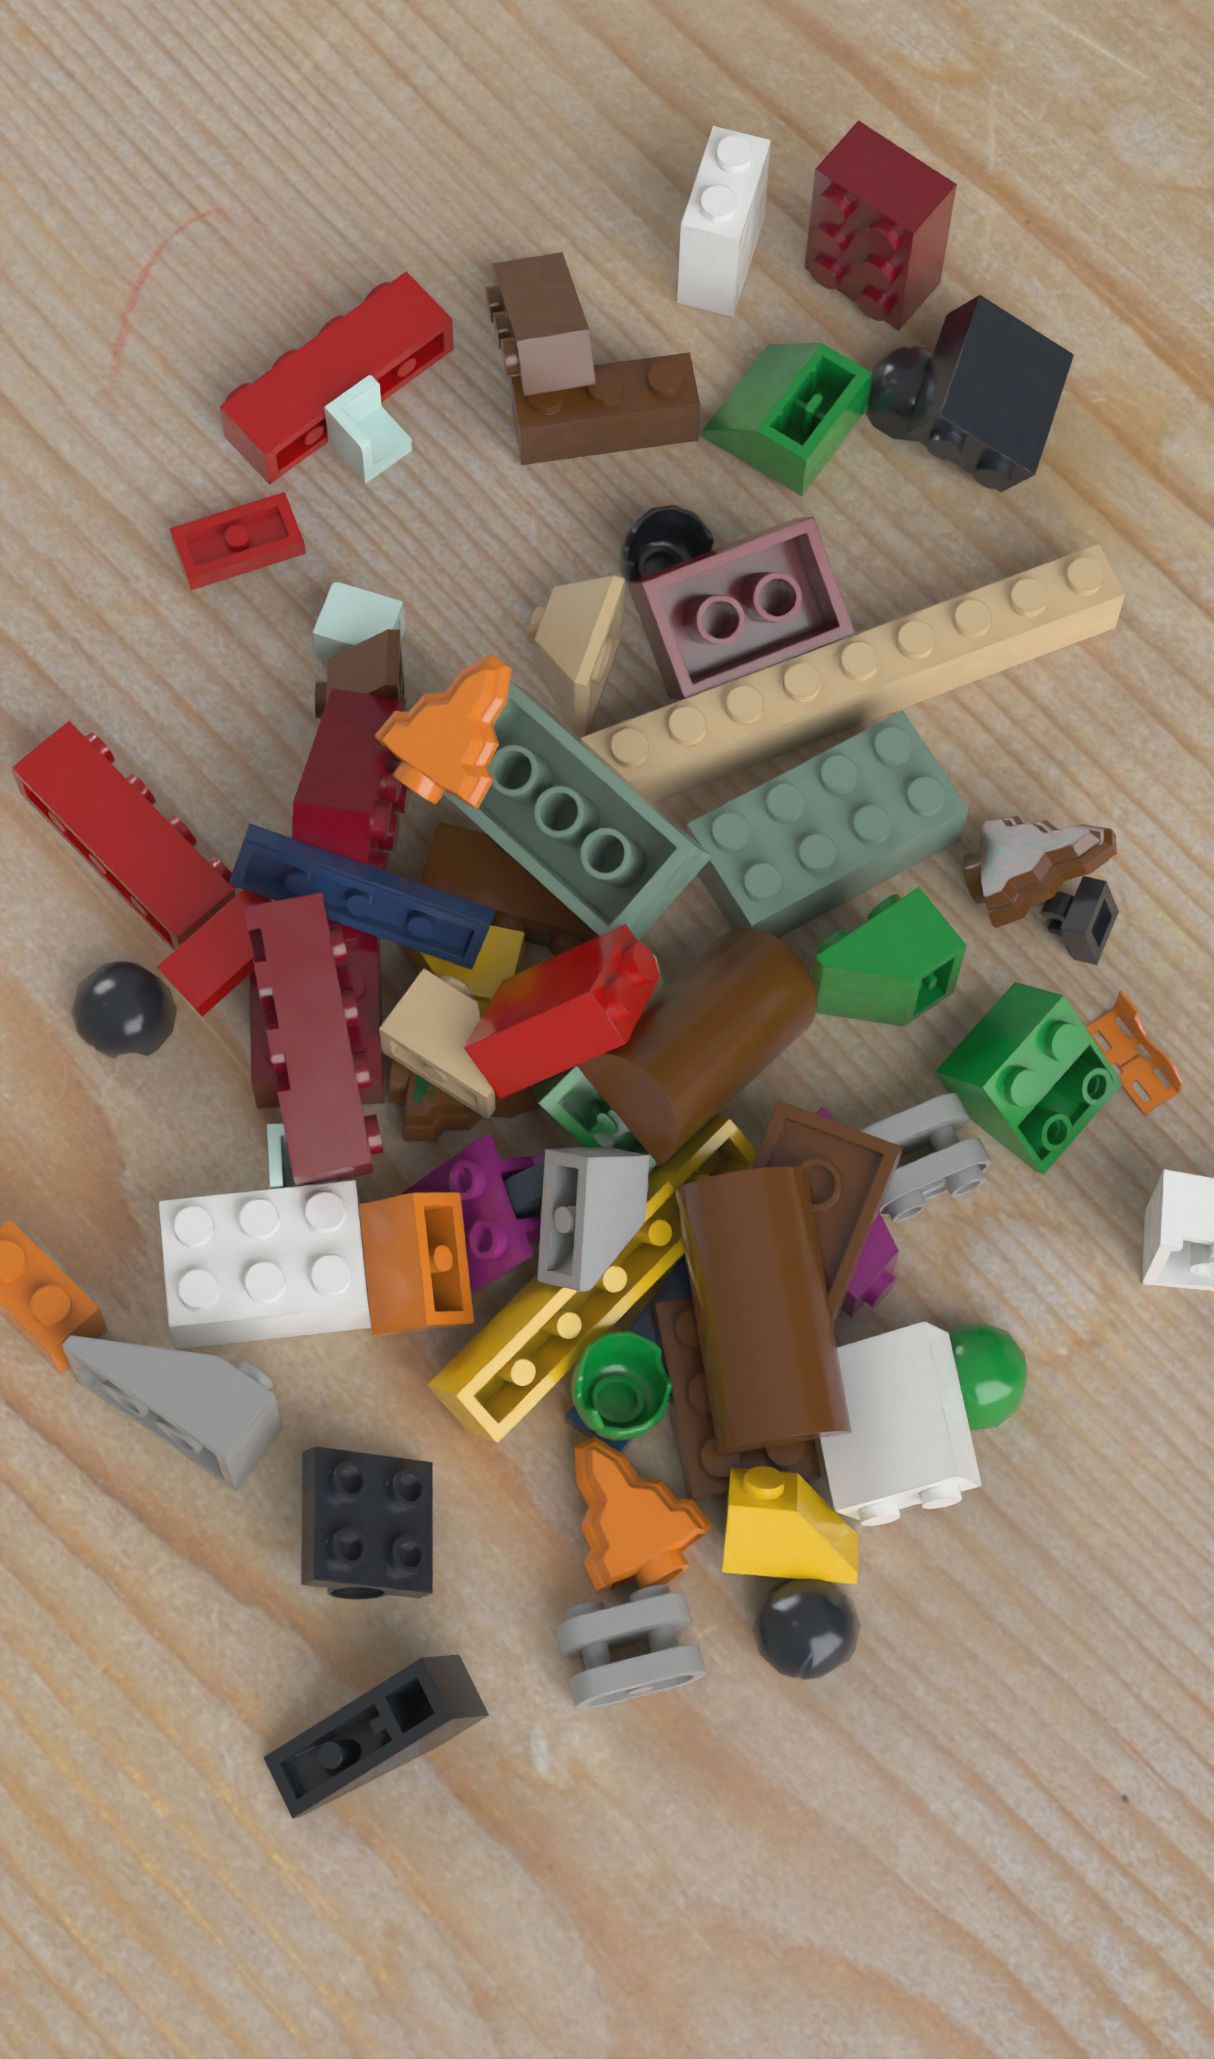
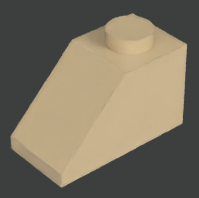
M423 969L379 1028L382 1052L481 1116L489 1119L495 1111L494 1090L464 1049L481 1019L478 1003L474 1000L475 996L465 984L456 978L443 975L440 979L426 969Z

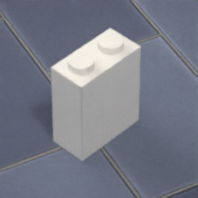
M713 126L681 223L677 303L734 317L764 223L771 140Z
M923 1321L837 1347L852 1433L820 1438L835 1512L860 1520L862 1526L882 1525L899 1519V1509L920 1503L922 1508L925 1509L950 1506L962 1500V1491L982 1486L948 1332Z

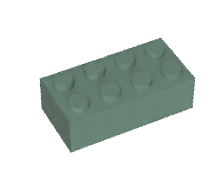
M510 681L507 704L493 725L499 746L488 769L494 780L481 805L476 809L464 803L459 797L446 791L444 795L599 936L626 924L636 940L639 941L711 859L712 855L534 696Z
M902 710L687 824L686 833L712 855L711 859L698 872V876L732 930L753 928L780 938L961 841L969 809Z

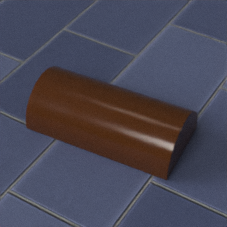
M753 928L733 929L715 940L648 1000L627 1044L577 1065V1067L655 1162L661 1166L809 1028L817 1010V994L813 979L800 957L777 937Z
M799 1166L754 1168L719 1174L678 1187L675 1190V1197L718 1455L852 1433L806 1169Z

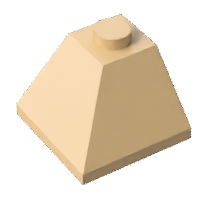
M614 575L554 587L547 607H536L528 629L527 641L535 643V668L567 725L579 738L587 736L590 731L624 634L625 579Z

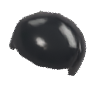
M916 345L912 347L902 346L883 356L871 371L872 379L868 407L865 413L873 427L892 439L916 441L906 433L934 353L928 348Z
M676 505L651 508L632 525L625 536L621 548V570L625 581L628 583L712 551L714 539L711 531L698 515L692 511Z
M119 961L101 965L78 984L71 1015L78 1035L89 1046L94 1047L96 1051L112 1058L128 1053L149 1056L156 1052L172 1034L177 1007L170 988L159 977L138 963Z
M790 1578L774 1586L761 1599L752 1630L760 1655L782 1675L808 1680L823 1677L851 1659L856 1649L861 1625L853 1601L832 1582Z

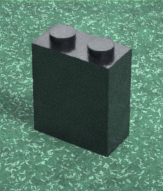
M978 295L946 314L906 434L926 446L928 452L933 456L949 460L972 474L974 479L982 486L1003 492L1036 474L1074 354L982 295Z

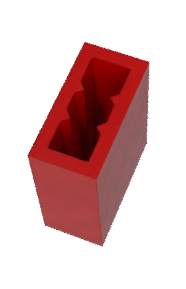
M625 924L504 979L464 1049L501 1099L627 1044L661 976L657 970L655 959L651 951L644 944L636 940Z

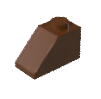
M387 629L328 658L327 682H316L315 685L316 719L322 718L331 688L405 699L400 630Z

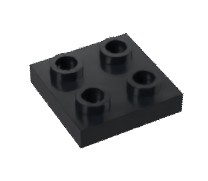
M317 1446L302 1452L301 1585L327 1588L329 1596L351 1600L374 1599L386 1595L420 1599L433 1594V1462Z

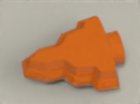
M489 654L461 670L446 692L426 693L409 712L395 711L374 735L383 746H386L401 760L392 775L411 790L434 804L438 803L446 791L459 797L467 805L478 809L494 780L488 769L499 746L493 725L507 704L512 667L493 654Z
M595 1436L574 1447L576 1487L588 1507L581 1524V1531L590 1552L583 1561V1566L596 1594L599 1595L633 1580H635L640 1590L655 1585H666L685 1572L690 1565L682 1552L713 1528L692 1499L677 1500L662 1480L639 1477L624 1454Z

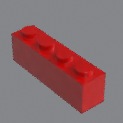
M407 271L390 283L383 282L369 292L364 302L345 316L339 315L330 319L315 338L298 350L291 349L283 353L275 361L271 370L251 384L244 383L238 386L228 395L225 403L220 406L226 439L269 485L328 442L324 406L369 375H372L380 384L382 403L453 351L452 318Z
M68 721L12 767L20 794L153 931L175 951L236 896L235 889L237 887L228 884L232 873L219 859L214 857L208 862L194 848L197 845V841L179 818L172 815L166 820L153 806L156 800L140 778L135 774H130L125 778L112 765L115 761L112 752L96 734L90 732L87 736H84Z

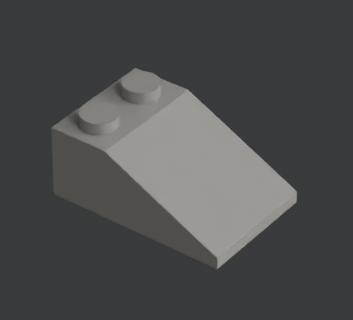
M70 1335L62 1345L78 1383L236 1492L283 1430L277 1406L278 1400L275 1398L274 1393L270 1391L274 1385L273 1382L263 1372L246 1361L242 1360L235 1367L217 1355Z

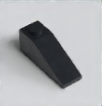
M460 1655L422 1657L263 1758L292 1819L426 1754L489 1716Z

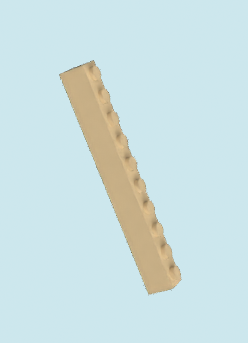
M1096 544L584 736L581 739L652 803L1114 629L1117 625L1125 592L1100 544Z

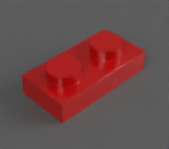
M285 492L169 528L171 539L190 591L306 554L303 537Z

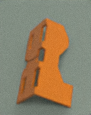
M1120 990L1113 1009L1087 1025L1086 1029L1111 1066L1116 1064L1118 1068L1121 1067L1122 1074L1118 1076L1123 1082L1122 1088L1142 1114L1146 1115L1178 1094L1183 1086V1081L1169 1057L1156 1048L1148 1038L1137 1018L1139 1011L1123 990ZM1119 1017L1133 1037L1130 1039L1126 1037L1114 1021L1116 1018ZM1096 1031L1101 1034L1111 1047L1107 1052L1092 1035ZM1140 1043L1151 1056L1147 1061L1139 1055L1135 1048ZM1157 1066L1172 1086L1166 1089L1152 1069ZM1136 1081L1150 1098L1146 1103L1132 1087V1084Z

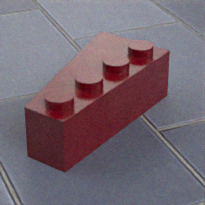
M322 893L245 906L243 911L253 949L254 970L266 1020V1034L273 1070L276 1075L277 1093L295 1185L305 1186L374 1173L371 1155L384 1152L377 1114L363 1116L359 1091L372 1088L365 1050L352 1052L347 1028L359 1026L360 1024L353 987L343 989L339 987L336 964L348 962L341 924L328 926Z

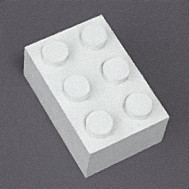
M356 1180L159 1201L168 1325L176 1349L371 1328Z

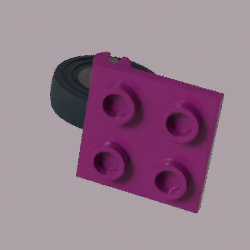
M482 1136L401 1193L404 1195L408 1193L460 1192L471 1296L533 1256L530 1244L540 1241L545 1152L527 1157L500 1159L493 1137Z

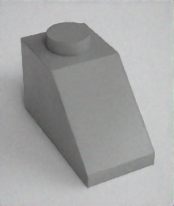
M608 1147L545 1149L538 1282L576 1291H590L645 1222L649 1188V1155Z

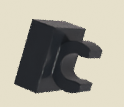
M1083 876L1075 896L1057 891L1052 899L1045 901L1041 914L1042 916L1052 918L1048 926L1049 932L1065 938L1074 960L1094 965L1098 964L1119 911L1107 881Z

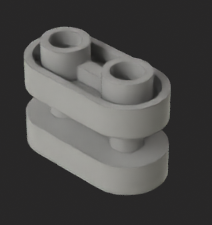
M956 1093L935 1097L860 1130L901 1146L903 1149L901 1157L931 1144L936 1151L902 1167L898 1162L879 1210L882 1218L890 1216L893 1223L905 1221L926 1209L928 1206L926 1201L946 1192H949L951 1197H959L977 1189L986 1181L983 1173L990 1168L992 1162L979 1138H971L960 1142L955 1133L969 1121V1116Z
M655 1585L632 1593L629 1596L630 1603L605 1609L603 1602L595 1601L577 1605L564 1612L566 1621L555 1628L561 1656L563 1658L583 1657L586 1671L573 1676L568 1681L575 1709H597L664 1692L693 1683L707 1674L700 1647L698 1645L678 1646L675 1632L686 1628L692 1623L685 1594L670 1593L668 1585ZM649 1641L652 1653L612 1663L609 1650Z

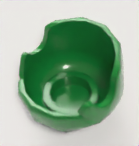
M982 1322L957 1324L946 1332L949 1333L969 1429L979 1430L998 1427L1017 1411L1022 1402L1027 1381L1025 1353L1008 1331Z
M628 1330L606 1332L586 1346L573 1369L570 1389L573 1405L587 1428L594 1430L601 1437L618 1441L640 1438L661 1422L670 1400L669 1394L672 1391L673 1383L668 1378L662 1364V1351L655 1342Z

